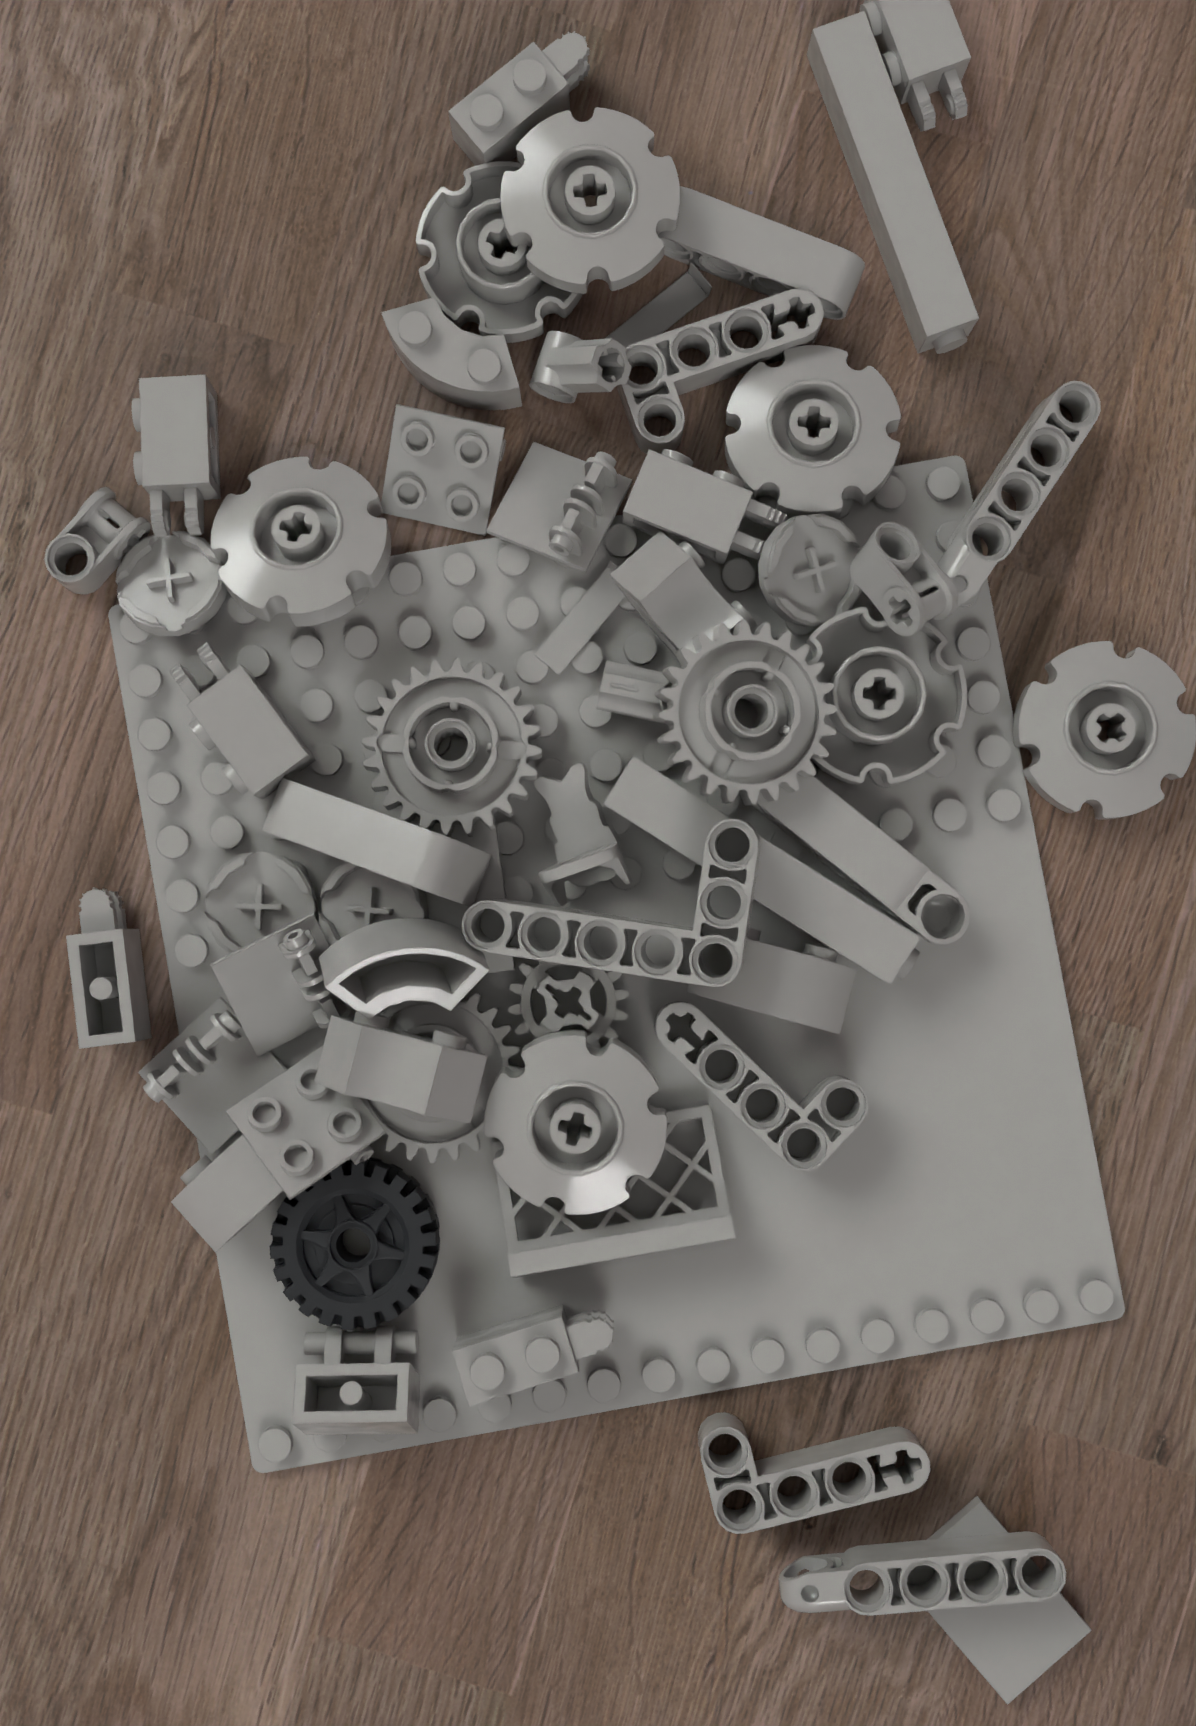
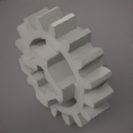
M604 952L599 954L600 956L607 957ZM538 960L540 964L535 968L521 963L518 967L527 979L524 984H510L509 990L521 995V1003L508 1007L510 1014H522L524 1022L515 1029L517 1035L531 1031L535 1036L533 1040L547 1034L559 1032L562 1026L581 1024L591 1031L587 1035V1042L594 1048H601L598 1039L602 1036L608 1039H617L619 1037L610 1025L613 1020L624 1021L628 1017L627 1013L616 1008V1001L629 997L628 990H615L613 982L622 973L612 971L606 973L605 970L582 967L575 978L557 980L546 971L555 966L562 965L560 963ZM598 979L601 981L606 992L607 1006L604 1015L592 1007L590 989ZM549 984L556 990L561 989L564 992L570 991L573 987L578 988L582 992L578 1002L584 1007L583 1011L591 1016V1019L586 1018L581 1013L578 1015L573 1011L568 1012L565 1017L560 1015L556 1011L560 1002L554 997L555 993L547 988V985ZM533 989H536L537 992L545 997L547 1015L540 1024L536 1021L532 1011L531 998Z

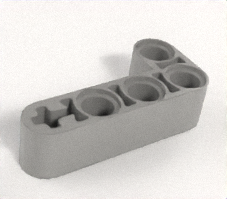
M802 288L790 289L626 347L627 360L632 368L635 366H646L656 375L654 380L648 384L639 385L633 383L628 378L626 385L617 386L635 442L640 450L645 454L648 453L649 449L661 454L663 449L675 451L678 448L683 436L685 423L684 410L679 395L746 373L759 362L769 365L783 360L785 349L813 345L824 316L823 305L818 296L810 290ZM788 315H794L797 322L806 321L805 327L799 329L795 321L786 323ZM744 330L755 335L758 344L753 348L744 349L735 345L730 337L735 332ZM777 331L775 339L773 340L771 338V333ZM695 348L705 354L707 361L700 366L692 367L684 364L678 355L685 349ZM661 416L671 421L674 429L666 436L658 437L649 433L644 424L652 417Z
M284 778L281 779L263 827L265 832L469 907L475 902L492 854L453 838Z
M670 1002L663 1006L656 1015L654 1028L656 1036L662 1045L774 1153L795 1170L806 1172L821 1166L858 1128L868 1114L869 1101L867 1093L862 1086L842 1076L825 1078L797 1104L707 1016L688 1002ZM689 1012L693 1017L689 1027L700 1039H704L708 1030L715 1036L714 1039L706 1042L699 1048L693 1061H690L685 1056L686 1053L695 1049L686 1039L679 1035L671 1040L666 1036L671 1029L666 1019L672 1013L683 1017ZM727 1050L732 1053L735 1059L734 1072L725 1080L711 1079L706 1074V1059L714 1051ZM836 1088H848L853 1094V1108L845 1116L832 1117L827 1111V1097ZM766 1089L770 1090L775 1097V1109L766 1118H752L747 1113V1099L754 1091ZM802 1128L812 1130L816 1139L813 1151L801 1158L790 1155L787 1148L790 1135Z
M726 1412L715 1413L708 1416L701 1423L698 1431L700 1457L714 1514L718 1523L726 1531L735 1534L750 1533L909 1493L921 1488L927 1481L930 1473V1460L921 1443L910 1430L900 1426L887 1427L756 1461L753 1458L747 1432L743 1423L736 1416ZM720 1434H730L739 1440L737 1448L728 1455L713 1453L709 1449V1445ZM906 1450L907 1455L904 1457L905 1465L896 1468L894 1465L897 1460L896 1452ZM868 1457H875L877 1461L875 1465L880 1472L879 1474H874L867 1460ZM844 1462H853L860 1466L858 1475L850 1482L840 1483L832 1478L834 1470ZM789 1476H799L806 1480L804 1489L795 1496H785L777 1491L779 1484ZM742 1489L752 1495L750 1503L739 1510L727 1508L723 1504L726 1495L734 1490Z

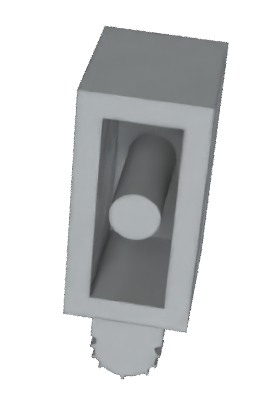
M864 0V3L860 5V12L865 11L899 102L900 104L908 102L920 132L936 127L935 109L929 96L933 92H940L946 110L952 120L967 116V99L965 92H963L961 81L970 62L971 55L950 1Z
M568 31L566 35L562 34L561 39L557 38L542 51L535 42H532L448 111L453 140L475 166L489 162L512 161L517 156V144L533 127L552 115L566 110L570 111L569 93L579 85V81H584L585 76L588 77V71H590V64L587 62L589 48L587 47L586 37L575 33V31L573 33Z
M206 374L139 378L140 398H133L132 419L135 430L141 432V451L134 452L133 467L137 484L142 485L150 495V517L155 537H167V535H170V502L184 501V522L189 535H202L205 529L204 500L221 499L217 393Z
M649 449L624 507L623 524L652 536L661 531L677 545L685 540L700 556L724 565L730 549L756 560L760 559L765 541L738 531L743 518L771 530H774L776 526L789 519L787 514L751 499L753 492L743 488L745 483L737 476L720 470H715L713 475L692 467L694 462L677 451L663 449L660 454Z
M206 642L197 649V652L200 654V660L206 668L212 671L218 679L215 684L202 692L192 673L180 663L171 668L169 673L190 701L186 706L196 718L189 723L195 735L208 750L217 746L229 762L222 770L232 785L242 795L250 791L252 795L264 799L278 789L282 778L290 780L316 761V759L254 675L241 664L230 671L215 650Z
M93 887L92 890L85 894L82 893L83 897L79 899L81 903L78 907L82 909L79 912L82 934L66 936L79 1049L136 1042L152 1038L139 929H127L125 909L122 908L124 902H122V896H119L118 892L108 891L105 888L98 890Z
M562 1304L457 1337L452 1354L468 1407L579 1373L580 1359L597 1354L598 1350L603 1352V1349H609V1345L613 1344L614 1327L612 1326L614 1320H611L606 1311L602 1312L600 1309L598 1311L592 1310V1313L586 1311L567 1317L564 1305Z

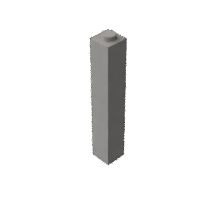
M862 11L814 28L810 38L807 57L917 353L919 354L935 348L937 354L954 350L967 342L966 336H969L979 316L866 13Z
M632 756L603 802V805L701 867L709 831L715 824L725 819H733ZM729 828L720 835L718 849L724 858L730 861H739L748 854L750 848L749 839L741 829ZM760 836L761 850L753 898L755 901L889 985L892 984L896 976L903 979L908 975L919 957L920 951L915 949V946L921 937Z

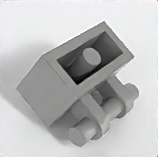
M396 1325L377 1326L376 1331L348 1332L341 1329V1326L327 1327L326 1332L306 1333L304 1337L305 1355H324V1363L296 1365L292 1424L306 1435L417 1434L419 1426L420 1375L410 1363H395L397 1354L418 1353V1331H397ZM374 1354V1363L345 1364L347 1355Z

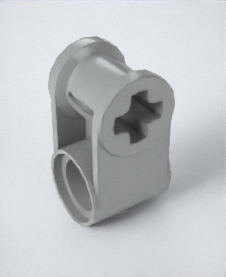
M100 488L83 503L77 515L50 542L45 551L44 560L46 568L59 583L71 592L82 595L93 593L117 569L127 551L148 536L151 524L143 517L135 518L116 501L115 492L110 488ZM111 519L119 528H115L107 520ZM77 554H87V565L84 570L76 575H66V564L69 559Z
M886 522L879 525L851 563L850 574L855 585L868 596L883 615L888 626L899 635L911 636L923 628L926 621L930 619H944L954 613L958 605L957 590L951 578L938 567L924 550L916 535L909 528L899 523ZM932 587H936V588H937L936 591H934V592H932V593L929 594V589H930V588H932ZM908 612L909 617L903 618L902 615Z

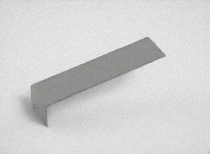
M691 262L688 272L605 339L612 338L628 347L633 343L664 333L709 296L712 289L711 284Z
M609 560L608 567L534 654L559 676L625 598L610 576L619 567L611 560Z

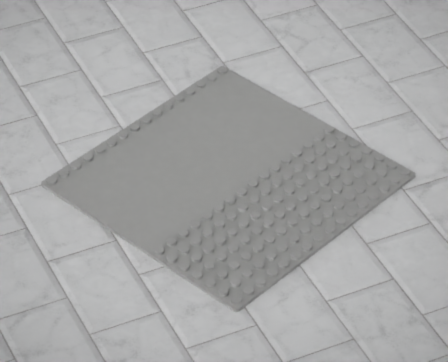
M949 456L894 466L887 482L872 500L865 505H861L854 499L844 500L841 515L836 519L841 520L856 535L861 546L857 548L858 552L879 525L886 522L899 523L909 528L916 535L920 545L933 561L938 564L947 550V544L951 535L973 504L966 463L960 456ZM762 496L756 500L773 509L777 508V501L771 496ZM623 515L614 517L587 572L498 537L390 556L386 571L376 588L362 587L355 591L353 598L356 607L339 618L317 625L296 627L289 613H279L274 616L272 621H264L243 609L228 591H226V598L220 609L211 620L200 629L181 636H156L139 629L126 616L120 604L114 605L109 610L108 617L179 1034L219 997H222L232 1008L210 966L211 963L230 953L216 943L206 926L204 914L206 912L205 894L207 886L220 866L239 854L264 851L287 857L304 870L314 887L317 903L315 918L319 924L318 912H322L321 904L323 898H320L323 884L333 870L345 862L263 831L277 790L264 799L252 795L250 791L244 795L240 794L222 770L229 762L218 747L215 746L213 749L208 750L191 729L189 723L196 718L186 706L190 701L175 682L169 670L180 663L192 673L202 692L215 684L218 679L212 671L206 668L200 660V654L197 652V649L206 642L215 650L230 671L241 664L254 675L316 759V761L291 778L290 781L392 817L400 816L403 806L400 805L394 809L387 810L382 803L389 790L374 792L370 786V783L380 772L368 771L363 766V761L374 756L376 753L365 748L362 744V738L377 734V731L368 724L366 718L367 716H382L384 714L383 709L376 700L377 696L393 699L396 696V692L391 681L396 679L405 685L411 684L410 668L413 666L424 676H428L431 673L433 659H437L442 670L446 672L451 670L455 658H460L466 673H470L478 661L482 662L485 679H490L499 671L503 672L505 680L502 690L506 691L515 686L521 688L522 695L516 706L532 704L534 714L525 724L540 726L541 735L531 740L529 744L541 748L543 756L540 759L529 761L528 765L538 772V778L546 776L563 780L571 766L578 763L585 764L588 771L591 794L595 800L601 803L606 823L613 825L621 839V852L632 882L627 885L617 874L607 881H600L591 886H576L569 881H565L567 904L561 906L563 908L689 927L694 926L702 867L603 805L604 800L626 765L634 756L729 817L749 822L757 830L759 836L905 928L907 927L869 900L752 805L745 806L742 797L738 794L732 803L724 804L721 800V790L719 787L710 795L703 796L700 794L702 784L700 777L684 783L681 779L687 768L686 763L682 761L669 765L667 760L675 751V746L673 744H661L657 741L661 735L669 730L667 724L596 709L606 661L663 672L669 666L682 668L675 655L652 631L626 597L560 676L534 655L608 567L609 560L620 566L653 537L623 524ZM743 518L738 530L764 541L773 532V530L746 518ZM972 534L974 548L980 554H983L980 536ZM731 549L724 565L701 556L705 563L701 572L729 604L735 600L738 601L754 618L757 626L751 630L753 634L759 625L769 622L773 639L787 630L792 632L790 648L795 650L805 645L810 635L821 626H800L785 621L768 606L759 584V560ZM986 579L978 593L957 607L954 613L944 619L928 620L948 640V644L941 651L942 660L950 666L960 664L963 667L967 684V709L961 729L954 733L942 731L939 736L940 744L946 750V754L941 760L922 774L905 782L885 786L882 777L874 771H868L864 782L861 784H849L828 775L811 761L817 772L814 776L914 855L964 897L970 910L969 925L964 935L957 941L946 945L931 944L920 938L915 946V949L920 951L915 965L905 978L900 979L896 976L891 985L838 953L835 963L857 969L840 1034L687 993L689 983L624 973L613 982L615 990L622 989L629 992V997L616 1001V1008L627 1013L628 1017L624 1021L613 1020L610 1026L618 1034L617 1040L639 1054L658 1080L659 1090L650 1096L648 1102L654 1107L665 1108L666 1112L711 1105L736 1238L513 1278L510 1277L507 1241L491 1142L500 1140L487 1137L484 1132H480L478 1135L481 1148L477 1152L472 1150L466 1143H461L458 1160H453L445 1148H441L437 1161L430 1163L426 1149L423 1148L419 1149L411 1161L407 1160L406 1145L404 1143H399L390 1152L386 1151L388 1135L385 1133L370 1144L374 1151L371 1158L381 1159L382 1162L389 1165L394 1164L402 1168V1172L409 1177L413 1176L420 1183L422 1191L430 1197L440 1226L438 1260L427 1287L419 1298L398 1317L378 1325H396L397 1331H418V1353L397 1354L395 1363H410L420 1375L418 1433L306 1435L292 1424L296 1365L324 1363V1355H305V1334L326 1332L329 1326L318 1323L319 1318L314 1315L307 1317L298 1310L300 1305L294 1299L291 1302L283 1293L285 1287L282 1281L277 1282L273 1272L275 1261L270 1259V1245L273 1241V1236L270 1234L273 1222L278 1215L277 1211L286 1198V1194L283 1192L254 1220L216 1252L251 1462L257 1472L268 1473L1106 1322L1123 1316L1125 1312L1124 1300L1026 780L1023 774V764L1020 749L1015 747L1013 743L1014 717L988 579ZM861 590L860 597L850 610L866 607L869 616L873 620L878 622L885 621L880 611ZM809 649V652L805 658L806 662H809L813 659V653L811 649ZM874 684L863 694L864 699L873 701L874 709L876 710L888 700L887 695L878 694L877 685ZM739 699L737 701L735 716L738 722L744 727L752 728L757 718L755 707L748 700ZM450 736L441 742L438 748V756L447 761L457 760L465 754L468 742L462 737ZM523 780L521 785L528 793L529 798L527 801L515 797L509 800L514 814L511 818L500 811L495 812L506 899L555 906L538 872L558 863L554 848L558 840L549 822L552 813L546 800L535 788L534 780ZM727 885L718 886L711 894L710 906L718 916L731 918L739 912L741 898L734 888ZM753 899L749 928L761 931L759 942L803 953L805 944L833 950ZM543 917L536 924L535 937L542 946L555 948L557 942L560 941L561 930L553 919ZM597 926L591 933L590 945L598 955L604 952L607 957H611L618 947V939L610 928ZM661 934L652 935L646 944V954L654 964L668 965L674 959L675 947L668 937ZM514 956L515 970L487 973L464 996L462 1001L467 1002L475 993L481 994V1000L478 1009L484 1013L496 1006L499 1008L493 1023L496 1027L511 1024L513 1029L504 1037V1043L506 1045H519L521 1050L510 1057L509 1062L511 1065L523 1068L525 1062L521 1057L522 1049L533 1041L535 1036L531 1031L521 1035L516 1034L515 1029L524 1022L522 1014H510L508 1007L521 1003V995L515 994L509 990V987L513 983H525L527 977L518 968L521 963L530 965L533 968L537 967L540 963L538 960ZM562 964L546 972L557 980L573 979L582 967ZM598 979L590 989L592 1007L604 1015L607 998L605 989ZM549 984L547 985V988L555 993L554 997L560 1002L556 1009L560 1015L565 1017L568 1012L573 1011L578 1015L581 1013L586 1018L591 1019V1016L583 1011L584 1007L578 1002L582 994L578 988L573 987L570 991L564 992L561 989L556 990ZM533 989L531 998L532 1011L536 1021L540 1024L547 1015L545 997L537 992L536 989ZM670 1002H688L707 1016L797 1104L825 1078L842 1076L862 1086L867 1093L869 1101L868 1114L858 1128L821 1166L806 1172L795 1170L774 1153L662 1045L656 1036L654 1028L656 1015L663 1006ZM386 1007L382 1011L387 1012L389 1008ZM349 1010L347 1018L354 1020L356 1010ZM689 1012L683 1017L672 1013L666 1019L671 1027L666 1036L671 1040L679 1035L686 1039L695 1049L686 1053L685 1056L690 1061H693L699 1048L706 1042L714 1039L715 1036L708 1030L704 1039H700L689 1027V1023L693 1019ZM581 1024L562 1026L559 1030H584L587 1035L591 1033ZM318 1026L274 1048L271 1052L288 1070L320 1047L323 1049L327 1029ZM605 1036L598 1039L601 1048L607 1045L609 1041ZM717 1050L711 1053L705 1063L708 1077L719 1081L730 1077L735 1070L736 1064L732 1053L727 1050ZM845 1087L833 1090L827 1097L826 1107L828 1113L832 1117H842L848 1114L853 1108V1094ZM759 1089L754 1091L747 1099V1113L756 1119L768 1117L775 1109V1097L770 1090ZM574 1112L571 1120H568V1129L577 1128L584 1124V1114ZM701 1119L677 1123L666 1139L667 1143L691 1160H693L705 1142ZM802 1128L793 1132L787 1143L789 1154L799 1158L809 1155L815 1148L816 1143L813 1131ZM238 1131L214 1154H211L197 1139L200 1159L207 1155L213 1162L242 1136V1133ZM664 1149L661 1160L649 1179L670 1193L688 1166ZM706 1151L698 1165L711 1173ZM693 1170L675 1197L693 1210L717 1207L713 1183ZM638 1180L630 1191L629 1199L624 1201L620 1207L638 1220L653 1218L666 1198ZM511 1189L513 1206H515L521 1197ZM550 1197L544 1201L558 1212L564 1206V1202L557 1197ZM527 1201L516 1216L519 1241L542 1237L555 1217L542 1207H537ZM670 1203L662 1216L683 1213L684 1211ZM610 1209L585 1215L566 1214L565 1217L583 1230L598 1227ZM616 1212L607 1226L629 1221ZM560 1222L552 1235L574 1232V1230ZM351 1228L344 1231L343 1244L348 1252L354 1255H364L369 1252L370 1241L362 1230ZM562 1304L564 1305L567 1317L586 1311L592 1313V1310L598 1311L600 1309L602 1312L606 1311L611 1320H614L612 1326L614 1327L613 1344L609 1345V1349H603V1352L598 1350L597 1354L580 1359L579 1373L468 1407L452 1354L457 1337ZM361 1326V1327H356L354 1330H347V1331H348V1332L376 1331L377 1326H376V1327H372V1328H367V1329H365L364 1326ZM374 1354L347 1355L345 1364L374 1363Z

